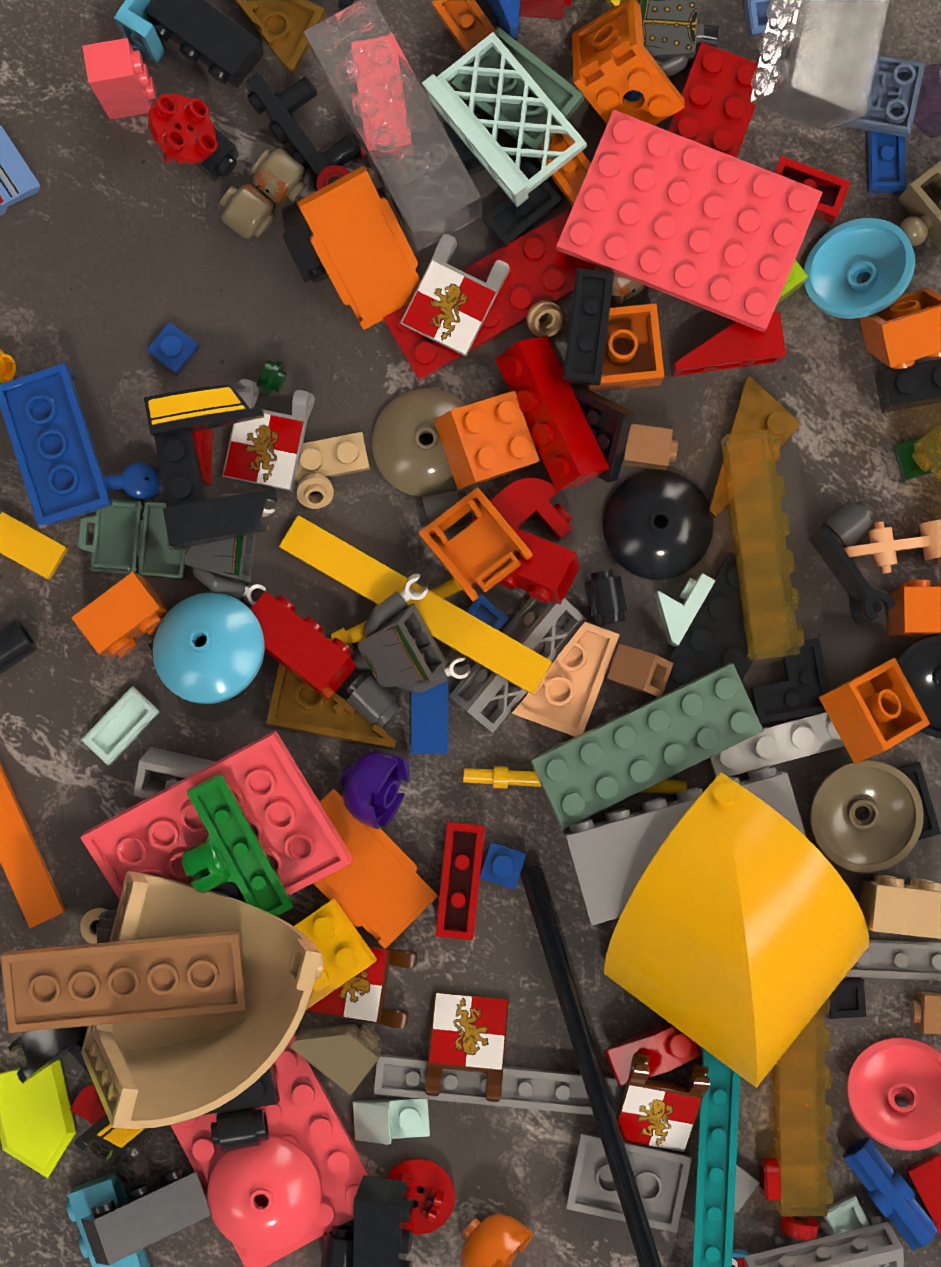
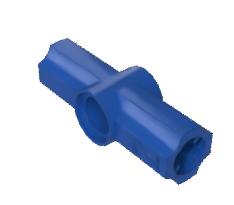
M868 1137L857 1140L850 1145L842 1157L855 1176L866 1187L864 1191L885 1219H890L912 1250L924 1247L930 1243L938 1229L924 1209L914 1199L916 1195L895 1168L892 1169Z

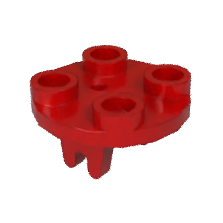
M174 93L162 94L152 103L148 112V127L155 142L164 151L163 158L165 163H170L174 159L177 161V164L201 163L217 149L216 132L208 116L209 109L202 100L197 98L189 99Z
M409 1157L401 1160L385 1177L386 1179L408 1182V1198L418 1202L417 1206H413L410 1223H407V1229L412 1230L413 1235L432 1233L445 1224L453 1211L455 1191L453 1179L443 1167L433 1160ZM422 1186L424 1191L419 1192L417 1188Z

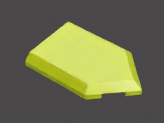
M61 1058L24 1083L19 1080L17 1075L20 1068L0 1073V1140L2 1149L46 1178H49L67 1146L77 1133L73 1112L70 1111L71 1102Z

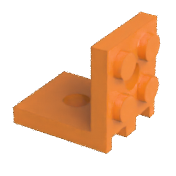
M624 0L618 6L613 7L572 33L574 84L584 94L585 98L606 124H608L613 110L655 126L685 108L684 98L644 46L641 7L637 0ZM629 91H639L643 94L642 98L638 101L631 102L624 99V95Z

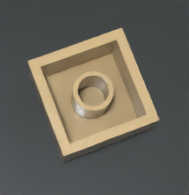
M873 874V881H861L859 906L869 930L941 939V883L911 878L910 885L904 884L905 879L881 874Z

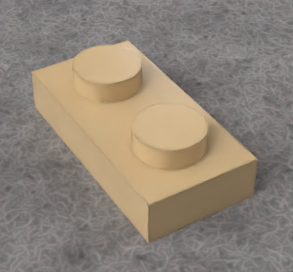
M363 432L303 443L296 475L297 483L299 484L302 478L310 473H319L326 478L370 470Z

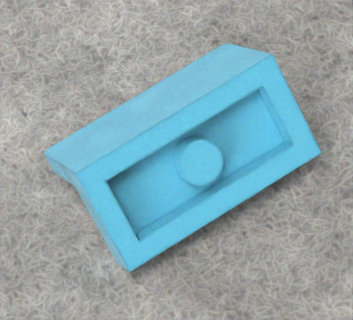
M125 0L114 16V20L123 38H128L133 49L136 51L140 50L141 54L158 64L165 50L145 12L152 1Z

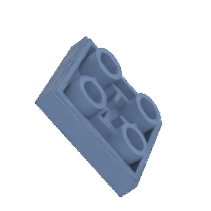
M852 51L837 125L909 138L925 63Z

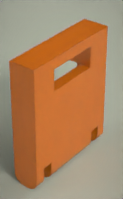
M478 487L418 532L425 544L472 602L479 598L477 592L473 589L475 585L478 584L486 593L521 566L519 560L514 555L520 552L521 556L526 560L533 556L530 549ZM472 511L477 520L448 541L443 532L468 512Z

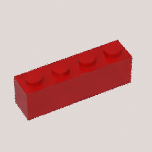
M547 336L517 341L495 358L509 391L516 392L519 407L525 417L530 435L557 491L586 484L610 468L570 383L563 381L564 370Z

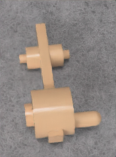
M941 519L919 524L921 537L894 540L892 527L885 528L884 521L875 522V529L868 531L870 544L843 548L850 558L872 555L874 568L881 567L882 574L892 573L891 566L898 564L897 551L923 548L925 561L937 560L938 567H940Z

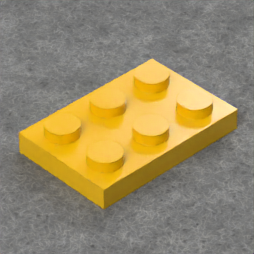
M335 898L294 926L313 942L323 957L322 973L319 979L314 980L306 1010L377 961V958Z

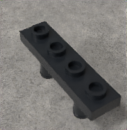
M259 72L246 80L250 90V94L247 95L249 102L259 115L263 112L266 113L272 121L268 126L280 143L286 140L293 149L290 155L305 167V171L308 169L314 177L315 181L312 182V186L315 191H318L317 178L323 169L332 165L343 166L361 153L357 143L349 134L323 153L320 150L317 151L295 122L292 113L317 96L316 89L306 76L280 95L272 91Z

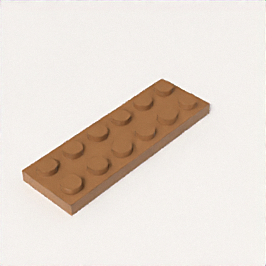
M239 930L3 952L0 956L9 1033L246 1011L247 1008Z

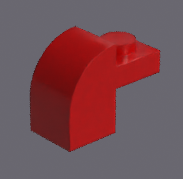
M538 478L517 480L509 484L490 501L506 522L518 529L536 514L559 542L572 530V527L568 524L572 521V518L566 510L558 503L554 507L550 503L558 495L559 491L556 490L554 485Z

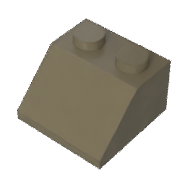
M350 1023L301 1029L290 1048L351 1095L379 1060L383 1046L378 1043L381 1039L380 1036L364 1024L359 1028L356 1024Z

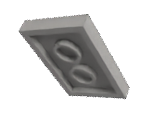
M580 1131L565 1204L566 1209L626 1222L600 1135ZM624 1142L649 1226L677 1233L692 1162L691 1155Z

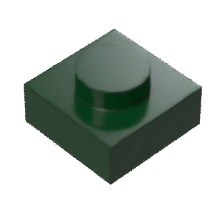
M932 435L893 446L903 482L941 471Z

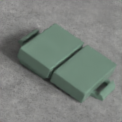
M111 499L112 506L97 510L96 516L80 519L78 548L92 553L91 571L129 575L131 572L137 574L139 570L138 574L146 577L185 578V551L170 550L167 546L168 535L163 508H166V503L145 502L144 507L140 501ZM89 523L95 524L93 545H87Z

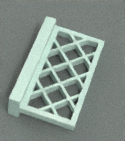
M494 32L436 77L432 74L422 82L426 98L517 207L529 198L528 193L587 147L584 139ZM491 47H494L501 55L500 69L479 67L480 56ZM472 62H474V67H470L469 65ZM506 63L511 67L512 70L505 69ZM458 74L473 75L471 92L455 91L448 82ZM478 75L499 77L497 95L476 93ZM504 77L521 79L525 84L523 97L502 95ZM529 90L536 98L528 97ZM463 100H470L469 107L464 103ZM475 101L496 102L494 120L478 119L474 115ZM501 103L521 104L520 122L499 121ZM527 105L543 106L548 112L547 125L525 123ZM552 118L558 123L559 126L551 125ZM485 127L493 128L492 135ZM498 128L519 130L517 148L501 147L497 142ZM524 131L546 132L544 150L522 149ZM550 133L567 134L574 143L564 152L548 151ZM508 155L516 156L515 163ZM521 156L543 158L541 170L528 180L520 170ZM547 159H554L547 165Z

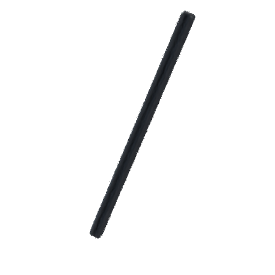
M538 866L521 870L520 876L639 1266L662 1267L540 868Z

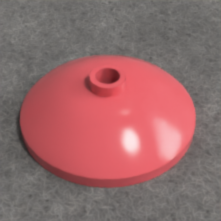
M891 1038L874 1043L857 1057L847 1081V1099L855 1120L869 1136L888 1147L907 1151L926 1149L941 1142V1053L930 1045L914 1039ZM903 1098L907 1102V1106H898L894 1099Z
M269 1136L268 1140L260 1141L258 1146L226 1151L218 1160L211 1173L207 1191L211 1217L220 1232L235 1245L255 1252L278 1251L300 1240L313 1225L320 1208L322 1196L320 1177L311 1158L293 1142L276 1136ZM264 1194L267 1196L269 1203L265 1206H260L256 1203L255 1196Z

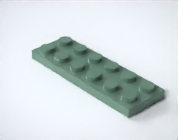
M728 663L529 760L560 827L564 829L764 730L734 664Z

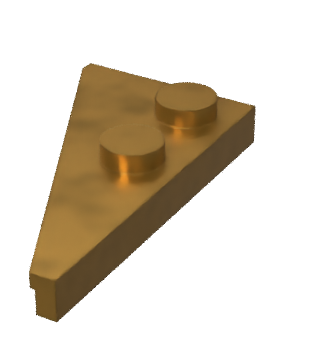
M234 0L287 71L295 75L326 15L325 9L308 0Z
M750 376L742 385L741 397L737 411L734 414L732 429L721 460V468L716 486L711 496L709 515L713 519L801 425L792 414Z
M279 663L266 721L267 726L395 751L396 740L377 724L371 725L346 700L336 693L329 700H326Z

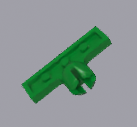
M220 772L187 789V795L209 833L206 841L184 851L181 861L186 876L192 875L194 880L190 882L198 892L205 893L225 882H234L240 889L247 904L262 909L274 916H278L293 908L290 896L223 773Z

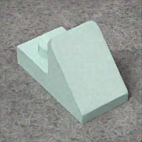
M703 573L696 580L690 577L679 596L684 599L683 604L659 591L654 594L668 644L673 647L680 644L715 582L714 579Z
M401 1097L353 1101L355 1140L389 1145L392 1143V1139L430 1136L428 1099Z

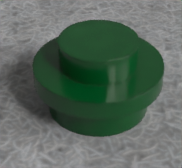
M268 360L264 365L256 387L264 390L263 394L270 396L273 390L278 393L280 392L288 374L283 371L284 362L278 360L275 363Z

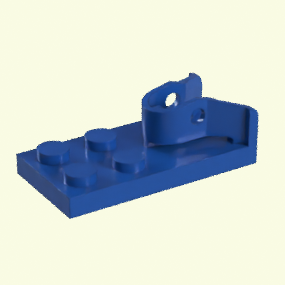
M65 363L0 384L1 412L37 525L41 529L113 505L73 380H76L75 374Z

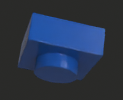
M169 322L147 349V352L178 375L200 346Z
M480 595L466 611L498 631L509 620L503 612L483 595Z
M490 842L480 879L516 889L526 853Z

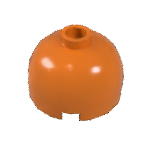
M504 1214L490 1215L482 1222L475 1218L461 1235L466 1239L461 1249L462 1267H511L513 1264L511 1262L519 1252L517 1249L522 1253L534 1233L515 1218Z

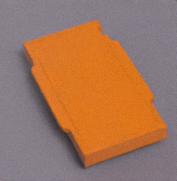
M364 166L296 202L312 232L310 241L341 301L345 305H350L363 330L384 320V316L410 304L421 282L415 270L418 266V261L388 200L385 197H379Z
M334 788L320 801V804L351 853L353 860L351 864L313 884L329 900L336 899L355 927L363 926L386 949L439 894L416 872L417 865L380 827L375 829L365 825L350 814L344 805L343 796Z

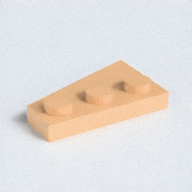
M584 622L554 660L535 694L528 693L511 714L573 737L583 734L620 634Z

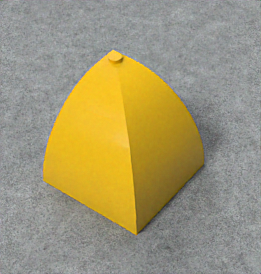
M720 773L674 827L638 881L610 940L605 958L604 974L757 1088L869 947V932L865 917L857 900L825 856L795 826L771 806L723 773Z

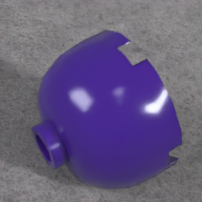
M372 752L365 754L357 759L352 766L348 765L345 768L340 780V784L343 786L342 796L345 807L355 819L375 829H379L378 824L385 827L392 820L405 793L397 794L402 780L409 781L410 769L407 760L393 754Z

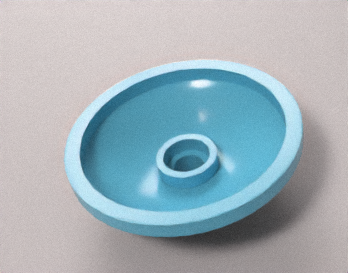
M877 218L851 220L827 232L814 245L805 263L804 271L808 278L804 285L812 302L826 314L845 319L867 317L887 308L903 294L914 273L915 253L908 236L897 225Z
M211 592L188 597L176 604L165 615L158 626L153 642V661L156 671L165 686L184 700L198 704H214L226 701L242 692L257 675L264 657L265 642L263 631L254 613L244 603L232 596ZM206 636L207 641L205 645L196 647L198 638Z

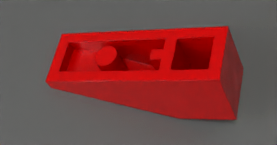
M780 311L773 312L765 333L735 321L675 362L671 369L672 377L780 363L786 356Z

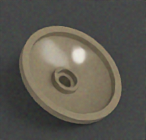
M422 388L401 394L383 409L374 426L372 451L380 473L395 489L417 498L453 489L457 490L434 419L450 410L466 406L462 400L443 390ZM422 434H431L434 438L433 442L427 446L422 445L419 441Z
M863 760L856 764L849 762L836 768L820 783L811 802L810 826L817 845L834 863L854 872H878L898 864L912 851L923 827V805L915 785L903 772L881 761ZM859 806L866 807V814L862 818H856L855 811Z

